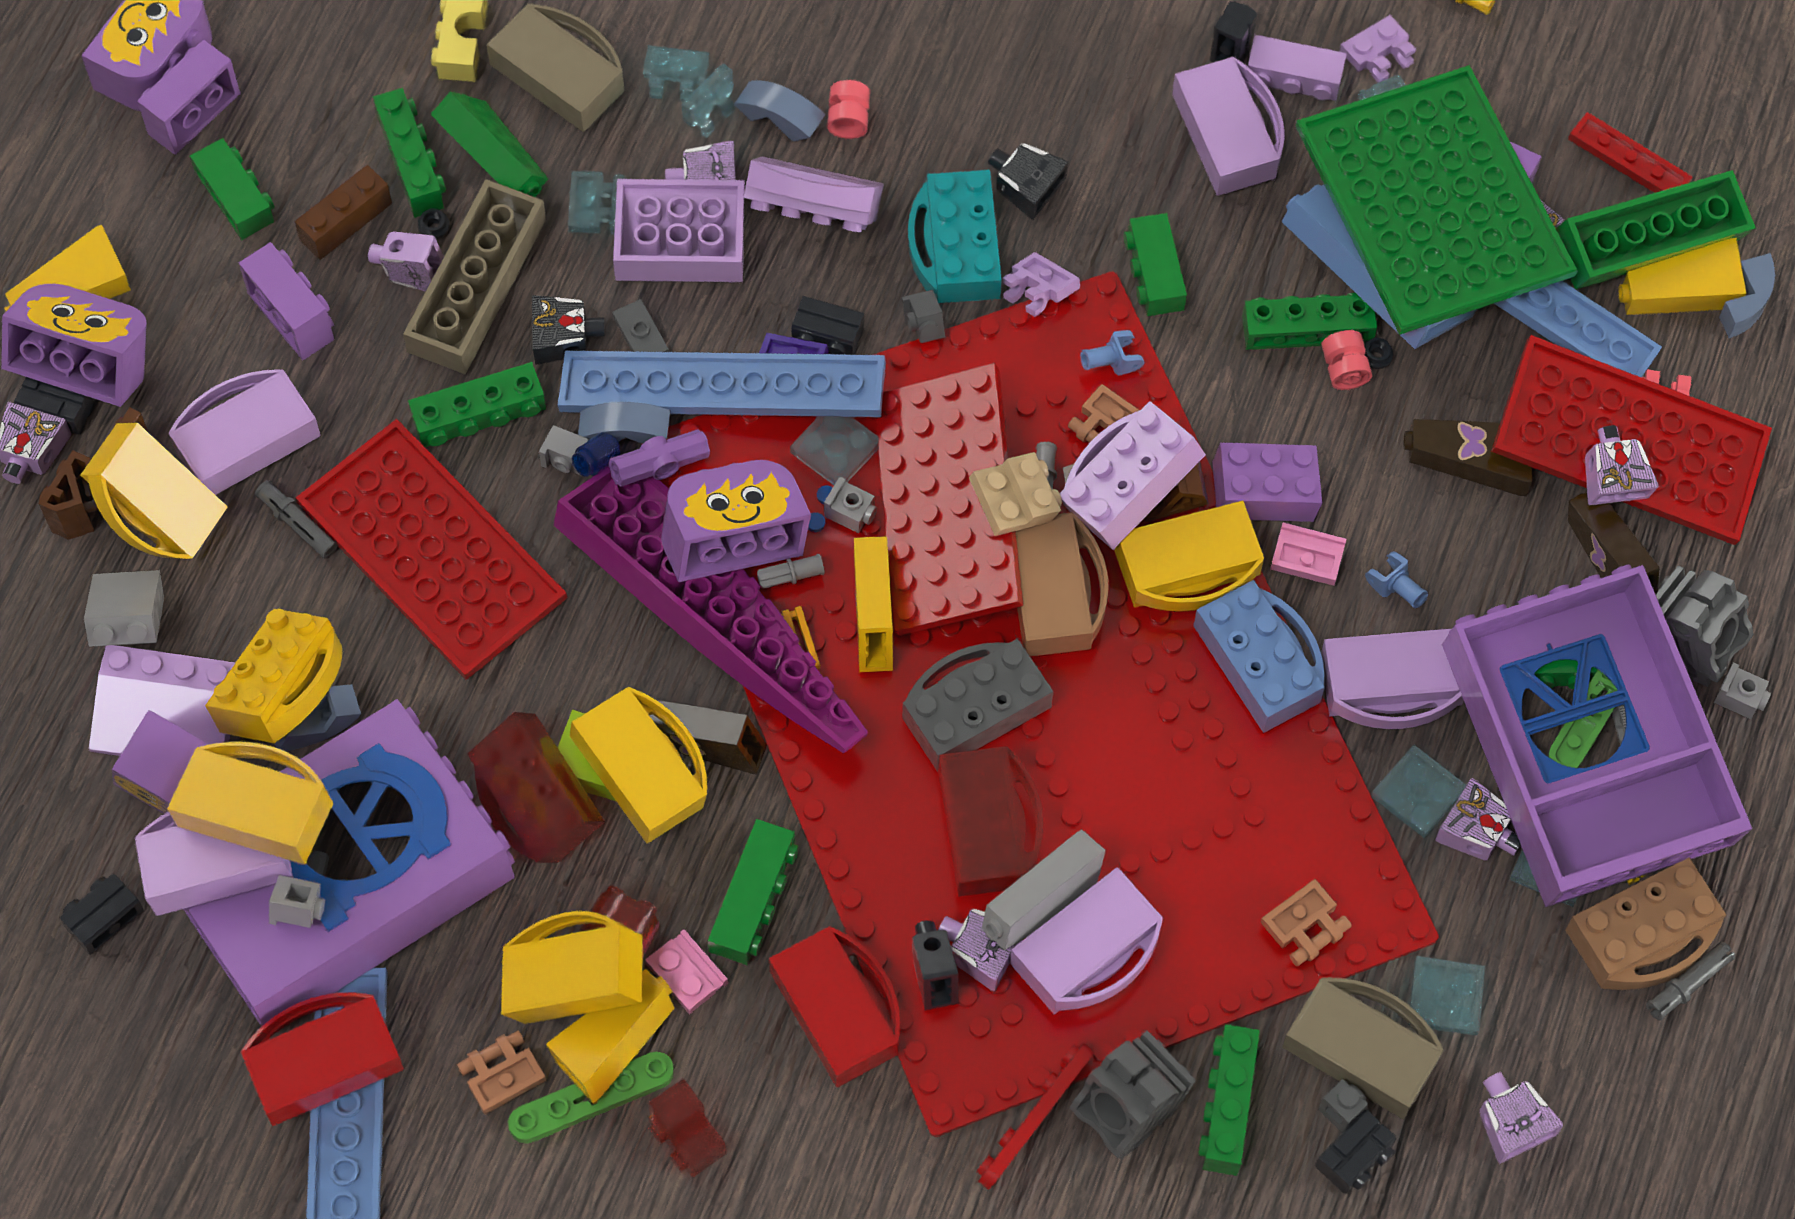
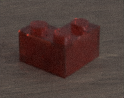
M684 1078L648 1102L650 1115L647 1118L651 1123L649 1128L660 1144L666 1142L673 1153L670 1154V1158L680 1172L686 1169L693 1178L727 1154L725 1142L705 1117L704 1105Z

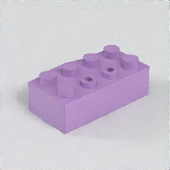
M1235 57L1175 74L1172 95L1216 195L1219 196L1275 179L1284 145V124L1278 104L1264 82L1249 67ZM1249 90L1260 99L1270 115L1275 131V145L1272 144L1263 117L1255 105Z
M759 157L751 160L744 198L752 199L750 207L752 209L769 212L770 209H775V205L783 206L781 213L783 216L800 218L801 213L810 212L813 213L812 222L831 225V221L837 218L844 220L843 229L862 232V230H866L867 225L875 222L877 219L884 184L771 158Z
M284 370L251 372L214 386L194 400L177 418L169 431L174 450L184 466L215 495L321 436L315 416ZM244 391L236 395L235 397L227 400L226 402L218 405L217 407L209 410L208 412L204 413L207 409H209L211 406H213L220 400L233 394Z
M1149 401L1140 411L1127 415L1108 426L1087 445L1073 465L1065 487L1060 492L1062 503L1070 513L1073 512L1089 530L1113 550L1206 454L1191 434Z
M1451 629L1324 639L1321 656L1324 665V684L1329 716H1340L1351 722L1373 728L1404 729L1427 724L1449 713L1455 707L1462 705L1463 697L1442 647V643ZM1434 708L1421 714L1405 717H1386L1370 714L1405 713L1418 709Z
M169 812L150 823L135 837L145 898L157 916L275 884L279 875L293 878L290 860L180 828L176 825Z
M1117 867L1011 949L1010 964L1054 1015L1060 1010L1088 1007L1114 996L1127 987L1140 974L1156 947L1163 917ZM1138 948L1144 950L1140 961L1124 978L1101 991L1082 995L1086 989L1106 981L1118 972Z

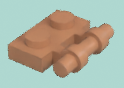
M1101 384L1082 406L1081 412L1089 418L1082 422L1077 417H1073L1068 424V428L1077 433L1076 437L1082 442L1088 441L1090 443L1099 434L1095 431L1099 425L1106 429L1121 418L1140 410Z
M1316 879L1261 919V924L1282 949L1292 941L1298 946L1299 949L1289 955L1291 961L1296 966H1299L1306 960H1313L1319 955L1320 949L1330 942L1336 943L1343 937L1342 933L1351 927L1350 921L1345 916H1342L1335 922L1331 919L1329 914L1336 909L1337 904ZM1317 923L1322 928V932L1310 940L1304 932Z
M519 1031L507 1037L505 1034L495 1039L496 1043L479 1052L476 1049L468 1053V1058L456 1064L462 1076L474 1070L477 1072L478 1076L467 1081V1084L484 1115L546 1081L544 1073L529 1048L518 1054L515 1053L514 1048L525 1043ZM501 1055L505 1057V1061L488 1070L486 1063Z

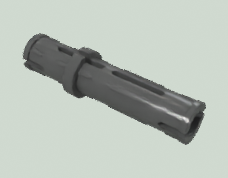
M270 480L264 481L257 488L255 496L260 498L274 511V517L288 524L323 559H327L338 548L337 542L297 507L296 500L292 497H286Z
M1721 941L1680 977L1670 979L1666 983V988L1646 1003L1647 1010L1655 1008L1650 1014L1655 1019L1661 1021L1679 1004H1686L1691 999L1693 992L1730 961L1735 959L1734 952L1726 954L1732 948Z

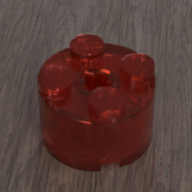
M608 886L606 892H602L590 912L598 913L620 922L634 932L641 934L642 959L660 929V922L655 916L657 908L652 903L646 900H639L638 902L626 896L624 891L615 886ZM586 923L582 924L580 932L605 928L606 926Z

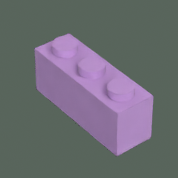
M1255 35L1248 67L1267 87L1284 90L1290 94L1299 93L1314 96L1319 100L1329 99L1336 101L1346 53Z

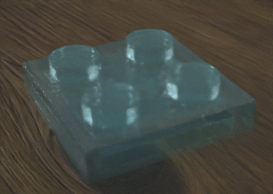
M818 416L790 446V453L831 484L835 485L839 476L845 478L846 482H848L879 449V437L853 417Z
M1413 745L1372 791L1371 797L1425 838L1459 799L1467 785L1417 746Z
M1416 956L1410 1007L1427 1022L1431 1029L1477 1036L1480 1026L1485 966Z

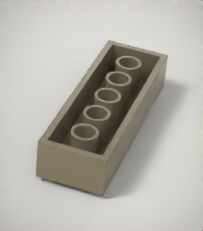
M485 179L403 333L407 353L460 373H467L546 221L543 200Z

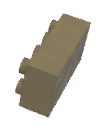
M527 4L487 44L489 62L492 67L582 132H585L624 92L622 67L617 54L607 39L590 24L559 9ZM563 28L576 32L588 39L604 54L606 59Z
M1344 978L1320 979L1286 1034L1282 1046L1285 1050L1339 1082L1343 1079L1349 1086L1351 1084L1357 1086L1366 1098L1403 1120L1443 1052V1048L1433 1030L1407 1003L1379 987ZM1349 994L1369 998L1390 1008L1405 1019L1418 1035L1398 1024L1384 1013L1369 1007Z

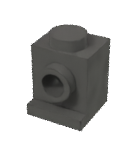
M933 290L902 297L905 324L909 327L910 332H916L920 343L945 337L942 310Z
M1342 1079L1323 1097L1318 1110L1342 1133L1364 1110H1368V1103L1365 1102L1366 1097L1357 1086L1353 1084L1349 1086Z

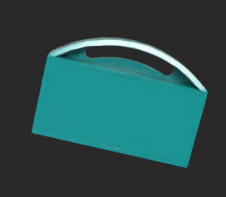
M990 170L927 174V181L923 184L913 202L908 223L909 255L919 281L926 291L933 290L938 303L1000 299L1002 280ZM921 207L927 209L924 222V242L928 257L932 263V266L929 268L924 266L915 242V221Z

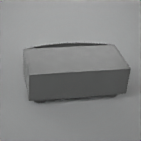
M1018 638L1010 643H984L958 650L930 667L918 679L906 701L903 702L902 719L938 772L1051 708L1054 691ZM983 657L978 661L965 664L953 670L937 684L924 690V687L933 678L947 668L959 662Z

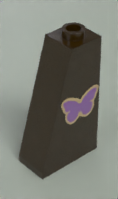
M1413 419L1410 431L1404 432L1403 448L1404 450H1409V463L1518 496H1527L1532 483V467L1491 452L1500 422Z
M1581 493L1569 500L1568 523L1600 577L1604 578L1612 575L1611 572L1621 566L1631 565V568L1643 565L1656 595L1658 592L1660 567L1609 503L1589 505L1587 493Z
M657 700L678 717L688 729L701 752L703 760L757 775L767 744L748 715ZM649 715L656 726L671 740L680 754L689 756L687 749L673 730L656 716Z

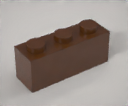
M366 165L294 221L299 240L319 260L323 259L392 204L388 184L369 165Z

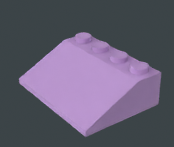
M617 179L613 256L615 281L743 282L744 180Z
M106 645L98 674L89 751L120 756L148 710L179 726L208 745L229 742L230 735L219 732L205 705L214 694L215 687L223 681L235 662Z

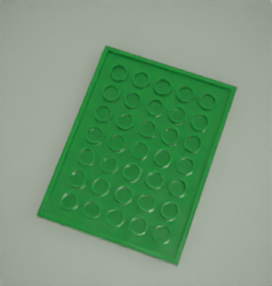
M1470 65L1296 121L1295 127L1399 335L1576 276L1578 271Z

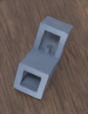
M749 81L734 103L750 121L768 117L793 142L810 138L825 116V113L800 94L768 81Z
M1770 253L1741 261L1746 295L1726 301L1719 316L1728 338L1737 336L1749 329L1764 311L1775 282V268Z
M610 402L594 405L581 411L578 435L587 438L589 445L603 450L610 448L625 437L642 444L656 436H663L667 439L670 410L637 402Z
M352 684L331 686L316 708L291 732L275 743L276 748L283 751L303 748L328 739L350 726L361 715Z

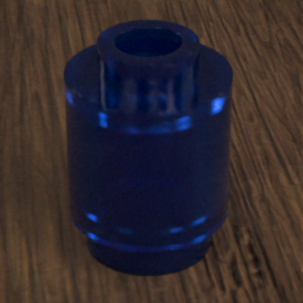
M598 433L575 450V454L572 456V464L575 470L585 477L597 475L609 466L610 458L620 455L619 443L616 438L607 433Z

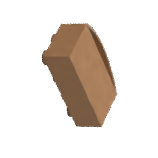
M1073 512L1057 514L1051 522L1017 530L1016 540L1023 606L1017 607L1024 649L1029 656L1091 649L1092 642L1101 628L1108 599L1107 569L1101 550L1094 537ZM1081 548H1085L1088 551L1098 573L1101 593L1097 614L1089 612L1091 585L1087 567L1079 553Z
M1689 857L1572 916L1565 931L1602 989L1634 990L1662 984L1686 972L1710 947L1726 913ZM1698 938L1702 941V945L1693 954L1673 967L1646 975H1637L1635 973L1636 970L1642 967L1654 965L1671 958Z

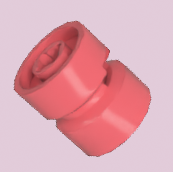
M842 80L830 87V109L828 110L827 129L831 134L844 139H854L865 135L868 127L867 109H869L870 89L867 85L855 80Z
M1354 330L1341 331L1323 340L1321 345L1325 361L1329 365L1328 372L1332 387L1338 390H1350L1365 385L1371 380L1372 371L1368 357L1365 356L1366 349L1360 332Z

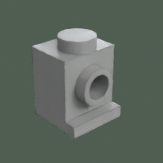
M554 425L539 450L542 467L548 468L549 464H552L554 468L561 472H573L580 475L582 470L586 471L593 456L590 453L589 440Z
M840 476L824 502V517L857 533H860L865 523L869 525L877 512L874 495L847 483L846 479Z
M1733 662L1714 703L1752 719L1757 709L1764 710L1771 693L1766 691L1769 681L1738 668L1739 664Z
M279 875L269 901V924L276 925L277 921L311 928L313 919L320 920L324 911L325 899L320 898V883Z

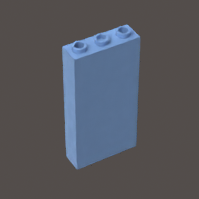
M1317 184L1308 193L1302 196L1300 194L1295 195L1286 206L1288 211L1281 222L1398 333L1325 185L1320 186ZM1476 310L1401 334L1400 336L1416 349L1470 319Z

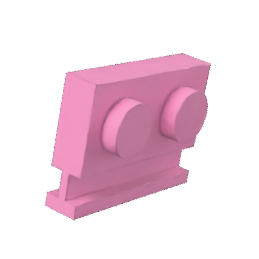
M1282 523L1270 569L1334 586L1346 539Z
M684 929L680 932V935L668 941L645 959L646 965L657 977L661 976L672 990L671 994L689 1014L716 994L718 989L728 984L726 976Z

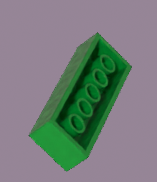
M1731 170L1568 218L1556 230L1578 270L1576 276L1572 277L1571 280L1574 288L1579 289L1626 275L1628 271L1729 238H1736L1739 241L1756 227L1735 174Z

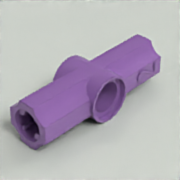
M698 429L667 440L663 436L653 437L644 442L640 449L610 458L611 476L615 484H619L620 487L651 476L656 480L668 478L679 467L708 458L710 454L708 440L704 432H700Z

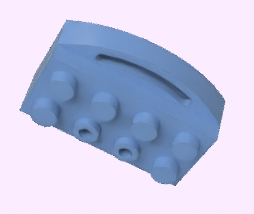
M1252 580L1197 609L1194 628L1263 733L1321 702L1325 686L1324 665L1319 646L1305 621L1283 600L1259 588L1255 581ZM1275 611L1286 618L1304 638L1314 659L1315 666L1311 667L1295 634L1277 616Z

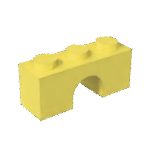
M441 0L440 13L443 14L442 22L438 21L436 25V40H439L438 48H433L431 58L432 66L437 68L439 79L476 82L480 57L477 39L465 38L460 36V34L468 29L484 30L488 0Z

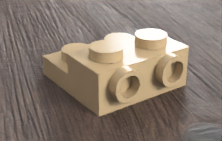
M1035 452L1008 458L1002 465L974 471L969 477L995 536L1051 522L1061 511V495L1058 490L1051 489L1047 480L1049 474L1047 464L1043 460H1038Z

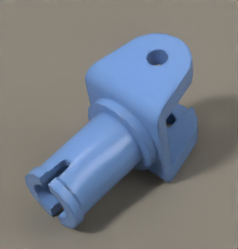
M1129 330L1115 331L1106 346L1088 350L1083 349L1080 353L1081 364L1085 370L1110 365L1117 375H1123L1140 369L1144 365V360L1141 355H1124L1122 347L1131 344L1134 338L1133 333Z
M1392 551L1387 555V561L1394 570L1388 576H1383L1375 569H1370L1365 573L1368 583L1382 597H1388L1391 593L1396 592L1415 609L1420 607L1428 597V592L1409 578L1408 560L1397 552Z

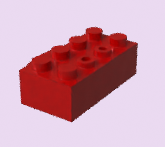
M829 926L769 958L770 974L836 1088L898 1055L900 1013L896 994L879 962L860 943L847 934ZM850 956H856L861 960L881 984L891 1010L892 1019L890 1021H885L877 997L871 985L862 973L852 965L849 960Z
M363 993L325 994L299 1002L266 1022L250 1038L241 1051L260 1101L272 1126L404 1070L374 996ZM344 1007L271 1039L281 1028L306 1014L327 1008Z

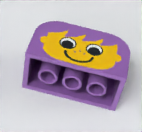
M123 0L81 55L92 88L131 109L140 111L137 101L146 89L152 88L169 68L177 65L190 48L196 47L203 39L211 44L212 31L203 0Z
M62 284L34 286L26 290L2 315V369L121 407L144 379L146 318L141 311L130 305Z
M768 460L732 463L724 467L709 470L702 469L698 472L689 473L679 477L672 483L667 496L661 541L677 581L682 582L803 556L811 514L795 478L782 465Z
M148 710L112 768L113 785L166 814L168 812L167 807L196 747L208 744L153 711Z

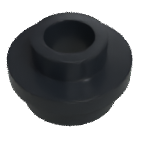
M428 209L418 219L420 234L435 236V239L445 236L450 227L447 215L438 209ZM431 224H438V225H439V226L434 227V228H430V227H429Z
M1373 338L1364 344L1366 349L1365 356L1368 357L1370 368L1382 369L1391 363L1393 349L1388 341L1383 338ZM1377 352L1381 354L1382 357H1374L1371 354Z

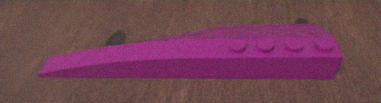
M608 466L558 500L553 526L669 627L732 678L789 719L842 753L848 751L867 736L868 731L846 701L840 700L833 691L834 685L827 676L823 677L815 667L816 661L809 651L804 652L798 644L799 638L771 600L765 599L759 591L760 585L754 577L750 578L744 569H738L682 582L677 581L661 541L669 488L660 480H656L651 476L620 487L619 484H615L611 476L610 467Z

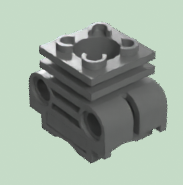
M1678 565L1671 575L1663 579L1656 597L1690 679L1708 687L1711 680L1716 683L1719 682L1727 671L1731 658L1735 653L1744 648L1754 635L1752 624L1747 616V609L1749 607L1748 596L1736 591L1733 580L1718 573L1704 570L1696 579L1695 572L1689 571L1685 576L1684 567Z
M1146 1030L1140 1038L1137 1037L1132 1043L1129 1040L1105 1057L1102 1064L1090 1073L1083 1089L1069 1108L1081 1121L1093 1127L1103 1139L1105 1146L1117 1158L1122 1160L1140 1146L1153 1133L1157 1125L1160 1126L1165 1122L1166 1118L1169 1119L1173 1116L1196 1080L1165 1049L1164 1045Z

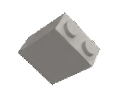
M160 570L93 574L84 616L89 646L157 642L164 602Z

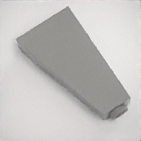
M1083 830L1078 831L986 906L981 929L1004 950L1025 939L1098 882L1106 850Z

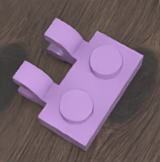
M1389 15L1343 42L1340 52L1346 53L1347 60L1358 72L1367 68L1374 79L1380 84L1389 78V73L1386 69L1391 67V63L1385 56L1391 53L1399 65L1405 69L1414 63V59L1410 55L1415 53L1416 48L1408 42L1409 35Z
M1036 252L1012 266L1013 274H1008L1002 278L1003 283L1010 287L1009 290L1003 293L1004 299L1014 303L1021 298L1025 291V297L1032 300L1026 306V312L1034 317L1044 310L1048 300L1051 299L1058 303L1080 289V279Z

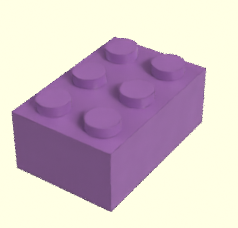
M203 39L196 47L190 48L177 65L169 68L152 88L146 89L137 102L148 135L176 155L240 94L231 60Z
M270 242L239 262L248 295L302 361L334 340L331 329L334 323L327 313L330 310L327 302L320 294L316 296L310 290V282L301 271L299 273L294 271L291 267L293 263L283 249L278 251Z
M1220 443L1212 461L1216 507L1244 501L1250 520L1314 521L1322 505L1317 446Z

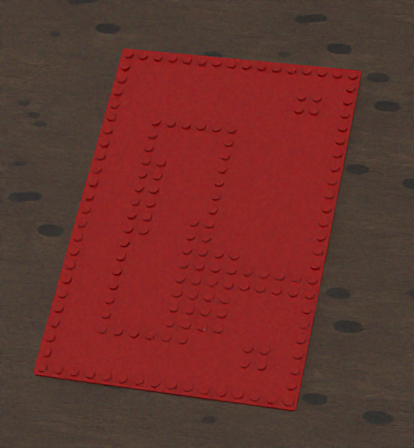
M1113 271L1081 281L1080 289L1058 303L1051 299L1048 300L1044 310L1035 317L1026 312V306L1032 302V300H1027L944 330V338L923 343L916 339L873 354L885 355L886 367L883 392L995 363L1000 373L1008 458L1033 452L1036 453V446L1040 442L1054 443L1057 446L1054 470L1057 472V478L1053 480V489L1058 490L1059 493L1065 487L1063 467L1075 464L1082 451L1089 444L1088 441L1084 443L1076 437L1077 433L1068 428V424L1073 417H1077L1082 422L1089 418L1081 412L1082 406L1101 384L1138 410H1141L1151 401L1191 434L1199 444L1117 273ZM1129 330L1133 333L1134 338L1131 344L1122 347L1124 355H1141L1144 360V365L1140 369L1123 375H1117L1110 365L1085 370L1081 364L1080 353L1083 349L1088 350L1106 346L1115 331ZM703 414L668 426L667 439L697 429L700 432L703 431L710 449L708 458L681 466L673 475L660 480L668 488L679 477L698 472L702 469L709 470L728 466L732 463L768 460L782 465L793 475L810 514L817 512L824 516V504L818 501L817 491L820 487L826 485L834 487L839 476L845 478L847 483L875 496V506L877 507L875 517L869 525L864 524L860 533L824 517L825 527L821 531L811 532L808 530L803 556L790 559L795 561L820 554L824 566L823 575L796 580V584L788 582L768 588H761L760 586L759 589L765 599L771 600L780 614L784 610H789L790 612L794 611L795 607H802L820 663L818 671L823 677L827 676L834 685L833 691L840 700L846 701L868 731L867 736L848 751L842 753L789 719L743 685L742 687L845 933L872 954L887 974L893 986L900 1013V1037L897 1057L931 1136H942L1042 1097L1045 1092L1040 1087L1052 1072L1059 1075L1066 1065L1061 1060L1073 1044L1080 1047L1085 1043L1095 1052L1070 1085L1086 1080L1090 1073L1102 1064L1108 1054L1129 1040L1132 1043L1137 1037L1140 1038L1146 1030L1155 1039L1159 1040L1165 1048L1225 1026V1024H1230L1314 991L1321 978L1346 979L1437 942L1439 936L1333 717L1329 716V710L1323 696L1319 704L1263 733L1194 628L1197 610L1166 611L1144 605L1134 608L1114 549L1112 550L1091 530L1089 531L1101 550L1108 575V599L1105 616L1101 628L1092 642L1091 649L1030 656L1054 691L1052 707L937 772L902 719L903 702L906 701L918 679L930 667L958 650L984 643H1010L1017 638L1023 646L1017 608H1012L899 636L894 631L891 597L893 671L859 672L854 538L886 537L876 417ZM1100 425L1095 429L1098 433L1104 430ZM1206 456L1200 460L1209 504L1149 522L1143 519L1135 528L1216 508L1214 475ZM1062 503L1061 511L1058 514L1070 513ZM1081 548L1079 553L1087 567L1091 585L1089 612L1097 614L1101 593L1098 573L1088 551L1085 548ZM786 559L743 569L750 578L754 577L759 584L757 577L759 569L786 563ZM1261 571V574L1253 580L1259 588L1272 594ZM1235 582L1220 585L1212 590L1203 593L1178 596L1174 598H1195L1200 596H1206L1218 592L1232 585ZM1275 611L1277 616L1287 624L1285 618ZM794 619L792 622L796 635L799 638V644L804 652H807L798 621ZM983 657L959 662L947 668L933 678L924 687V690L937 684L953 670L965 664L978 661ZM1080 830H1083L1106 850L1098 882L1118 867L1163 917L1156 947L1144 969L1123 990L1097 1004L1078 1009L1060 1010L1054 1015L1012 965L1009 964L995 992L956 966L958 971L959 1004L930 1010L924 1009L912 952V937L916 935L915 925L922 921L931 920L935 922L936 930H939L946 916L964 924L971 909L985 912L986 906ZM1316 879L1337 904L1336 909L1329 914L1331 919L1335 922L1342 916H1345L1350 921L1351 927L1342 933L1343 937L1336 943L1330 942L1320 949L1319 955L1313 960H1306L1299 966H1296L1291 961L1289 955L1299 949L1298 946L1292 941L1282 949L1261 924V919ZM1316 923L1304 933L1311 940L1322 932V928ZM1138 948L1118 972L1106 981L1086 989L1082 995L1101 991L1124 978L1140 961L1144 950ZM856 957L863 976L871 985L877 997L885 1021H890L892 1019L891 1010L881 984L870 969Z

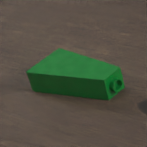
M450 91L431 113L433 118L498 184L536 197L541 192L542 186L549 179L486 101Z

